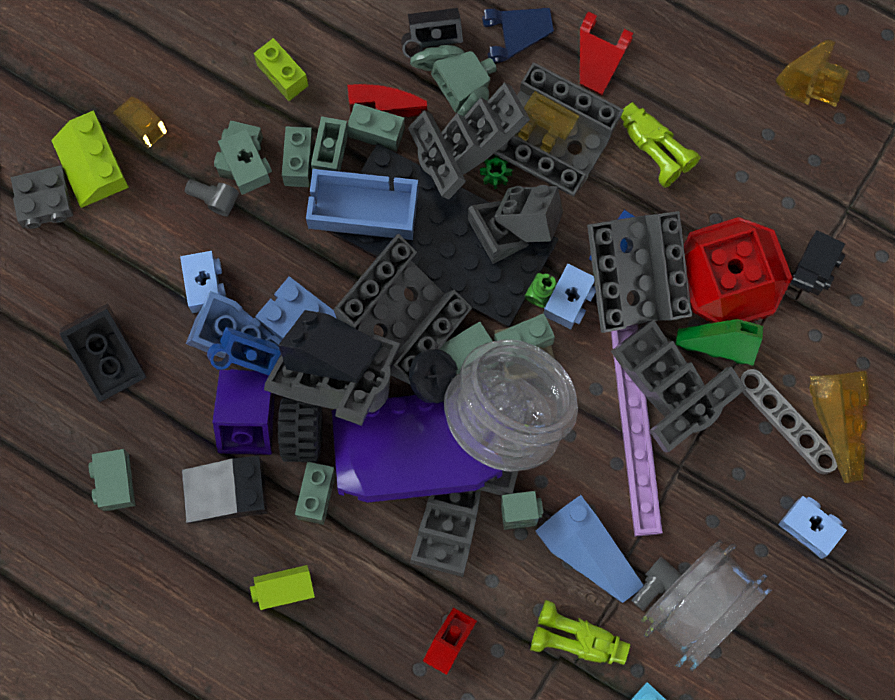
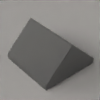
M502 201L472 205L468 208V221L493 264L529 245L528 242H525L495 220V214Z

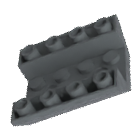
M533 62L521 82L517 97L530 120L534 121L537 127L532 131L522 127L494 154L548 184L558 186V189L574 197L586 182L603 153L624 110ZM571 144H577L580 146L581 152L573 155L568 152L567 147Z
M679 211L603 221L587 225L601 333L627 329L626 326L646 323L649 320H675L692 316ZM622 239H625L628 245L625 252L620 248ZM630 291L634 295V301L631 305L627 302V294Z
M397 234L333 310L338 320L372 338L375 335L373 331L374 326L378 325L383 330L384 338L400 343L397 355L390 367V375L410 384L409 369L413 359L423 351L430 349L439 350L472 307L455 290L444 294L411 261L417 252L400 234ZM405 288L413 292V301H408L405 298Z

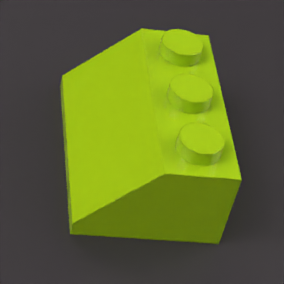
M94 110L70 120L51 140L81 208L129 188Z

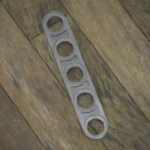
M754 369L745 371L740 377L744 385V379L747 376L756 377L759 384L756 389L746 387L743 391L744 395L816 472L824 475L834 471L838 466L839 459L833 449L762 373ZM766 395L773 396L777 401L776 407L773 409L766 408L763 405V397ZM791 415L795 420V426L791 429L785 428L781 424L782 416ZM802 435L812 437L814 441L812 448L806 449L801 446L799 440ZM825 454L832 459L831 468L825 469L819 465L818 458L820 455Z

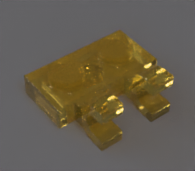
M534 91L524 106L530 120L520 129L518 137L527 141L537 124L548 130L542 139L543 144L540 149L550 153L558 137L564 140L567 139L576 125L579 115Z

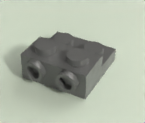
M61 165L11 177L17 221L22 228L35 229L40 227L42 223H59L65 221L67 217L73 216L65 173Z

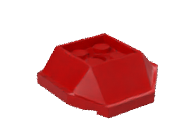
M737 217L692 231L684 243L691 310L693 313L711 323L734 319L754 322L774 315L793 277L773 229ZM728 265H736L740 273L734 274L730 272Z

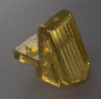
M823 41L785 67L775 80L780 89L786 91L785 96L809 105L813 97L832 106H837L849 70L842 68L840 65L829 63L835 41Z

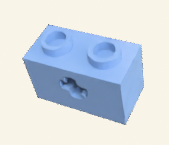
M212 251L180 256L188 307L192 313L200 311L210 291L226 297L224 284H219L218 274H222L220 259H215ZM203 278L208 279L206 280V285H201Z
M567 264L544 308L546 318L569 329H572L574 323L580 324L586 312L582 308L585 301L591 302L596 293L594 276ZM570 294L576 295L573 302L568 301Z
M802 496L795 502L778 525L822 559L828 556L847 530L842 527V521L832 514L828 516L820 510L821 506L817 501L810 497L806 499ZM813 520L817 522V529L814 531L810 528Z

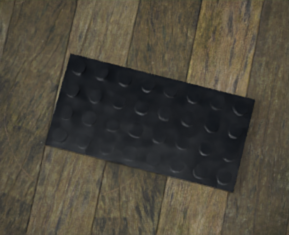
M377 143L360 174L389 177L390 191H394V177L418 180L419 191L413 240L404 239L417 252L411 261L444 294L455 290L472 307L471 310L505 328H510L526 300L524 296L536 274L541 273L559 238L553 236L551 241L528 242L529 245L493 264L468 221V208L470 206L490 202L462 187L450 199L442 197L432 176L426 173L420 165ZM327 231L329 234L374 258H377L393 239L390 237Z

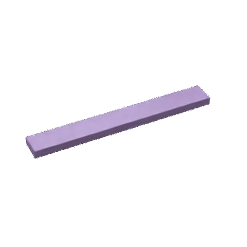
M638 325L626 326L627 329L611 331L613 349L637 331ZM614 357L634 537L662 534L646 396Z

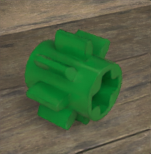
M496 155L494 159H486L484 161L486 168H480V174L486 175L483 184L490 183L494 189L501 183L507 185L508 180L505 176L512 175V169L506 168L508 161H503Z

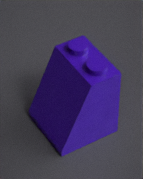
M236 369L219 371L213 415V428L218 453L271 455L275 394L264 390L265 382L269 375L258 371Z

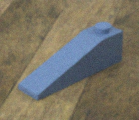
M210 291L194 321L186 344L208 352V349L213 344H221L220 340L225 327L275 343L277 346L281 340L265 329L256 318L251 317L236 301ZM217 352L215 356L225 358L226 352Z
M581 495L535 530L552 554L568 563L573 569L582 573L621 603L625 602L643 587L642 582Z

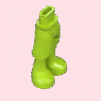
M632 102L623 109L624 111L621 119L624 121L623 126L627 128L628 135L639 149L649 154L658 164L661 170L658 180L664 188L674 183L680 176L681 171L686 173L699 162L701 156L696 151L686 149L673 138L674 134L652 115L645 113L646 110L644 108L639 109ZM664 146L674 156L676 162L672 160L660 147Z
M545 600L538 624L575 634L576 640L554 634L537 626L530 650L541 652L546 647L556 648L573 653L578 658L587 661L625 664L630 649L629 643L620 641L619 636L614 637L607 630L592 625L587 620L583 621L578 618L577 622L558 614L555 604Z

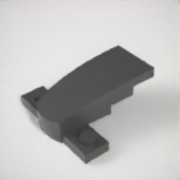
M504 83L488 101L480 98L465 116L457 113L442 132L432 114L425 110L408 129L418 147V159L421 167L432 176L441 196L450 199L466 182L463 175L500 149L530 118L512 86Z
M649 320L611 350V353L631 380L665 417L649 430L664 452H670L690 434L711 426L721 414L722 408L746 389L732 367L725 368L704 385L692 362L687 363L675 343L666 339L654 320Z
M374 335L373 338L382 343V348L358 383L286 370L282 355H280L265 382L264 390L296 401L337 409L336 417L362 426L368 412L377 411L388 399L390 367L397 355L400 343Z
M502 465V476L498 479L495 476L486 481L485 486L476 491L429 496L410 563L463 577L472 542L481 490L498 495L513 494L518 469Z

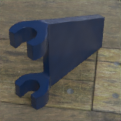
M550 8L512 11L485 9L484 16H482L483 27L502 24L505 48L492 46L489 48L490 53L487 54L488 58H491L495 64L508 60L549 36L554 31Z

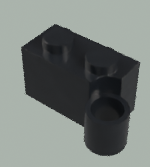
M458 8L408 14L410 32L403 35L401 39L402 51L406 57L411 58L418 52H422L423 47L463 43L461 18ZM409 42L418 43L413 49L405 47Z
M816 230L800 259L790 284L817 296L821 293L822 289L828 290L835 277L831 275L834 266L839 268L845 257V253L842 252L845 243Z

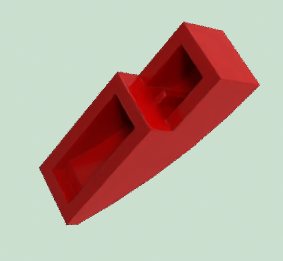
M370 84L347 85L350 113H352L355 103L404 118L419 116L424 110L427 111L426 100L396 88Z

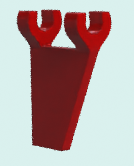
M588 11L580 27V85L602 96L625 51L629 47L634 33L624 29L617 45L590 34L597 22V15Z

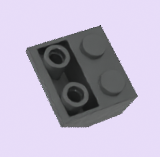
M539 185L537 187L523 188L522 186L508 188L495 214V220L525 242L551 241L563 215L558 186L548 187L547 185Z

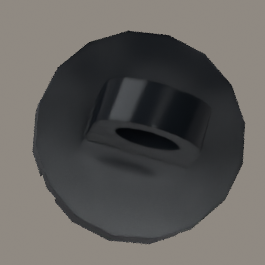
M430 349L423 351L412 361L409 369L410 384L408 385L412 387L416 396L426 403L447 401L453 396L459 384V377H457L456 370H458L453 358L443 350Z

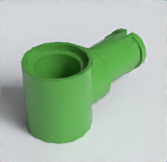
M537 273L524 297L530 303L545 308L557 285L553 276L550 278L549 274Z

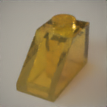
M133 96L113 112L147 148L152 146L167 132L162 120L145 103Z

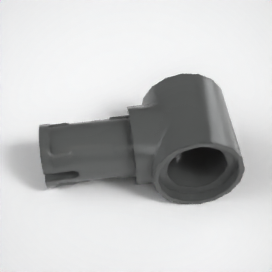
M189 179L185 187L187 195L204 200L211 211L226 217L229 216L239 195L238 190L224 183H218L217 186H208Z
M660 557L645 574L647 576L645 579L646 583L631 601L644 611L659 593L662 594L664 591L667 593L682 574L663 557Z

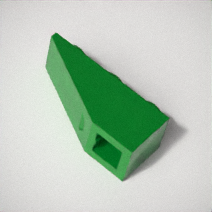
M734 319L681 328L677 332L676 345L688 351L696 350L707 353L712 357L731 359L738 364L754 365L763 337V326Z

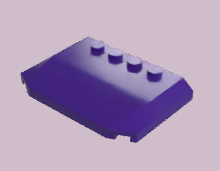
M478 388L457 390L449 400L440 403H426L416 395L388 398L377 411L368 412L362 426L336 417L337 409L332 410L339 495L344 496V493L357 496L359 501L369 503L476 491L484 487L486 481L497 476V479L502 476L491 393Z

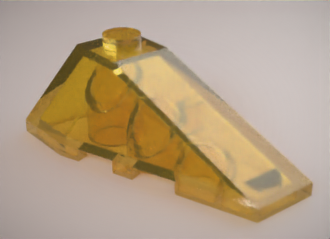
M866 371L810 376V393L813 405L844 483L863 480L865 447L861 442V435L863 430L867 429V421L862 419L863 406H868L869 401Z

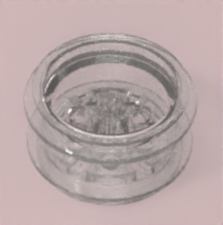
M498 340L480 345L471 351L464 360L460 373L450 382L444 398L447 423L457 443L479 462L504 471L528 470L547 462L555 453L559 441L565 438L574 427L578 413L576 391L565 369L542 349L517 340Z
M721 539L718 540L661 596L640 621L643 625L647 622L651 624L644 633L646 638H650L658 631L682 655L675 664L677 669H680L688 661L692 665L689 668V671L692 673L773 590L771 587L766 590L761 587L769 577L766 573L755 581L730 557L737 548L735 543H732L723 550L721 546L724 542Z

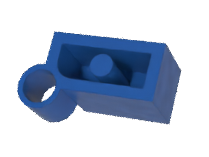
M225 327L220 340L221 344H213L208 349L207 357L213 367L219 370L226 369L231 363L270 375L281 352L275 343ZM217 352H226V356L222 361L217 362L213 360Z

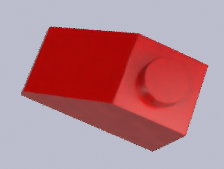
M453 607L435 636L423 662L447 675L477 620Z

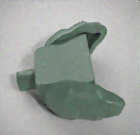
M452 45L426 48L424 51L418 52L411 57V66L423 69L424 71H432V77L455 113L457 112L465 116L480 98L489 100L488 86L490 77L488 75L496 72V65L491 58L479 62L473 52L465 53L464 50Z

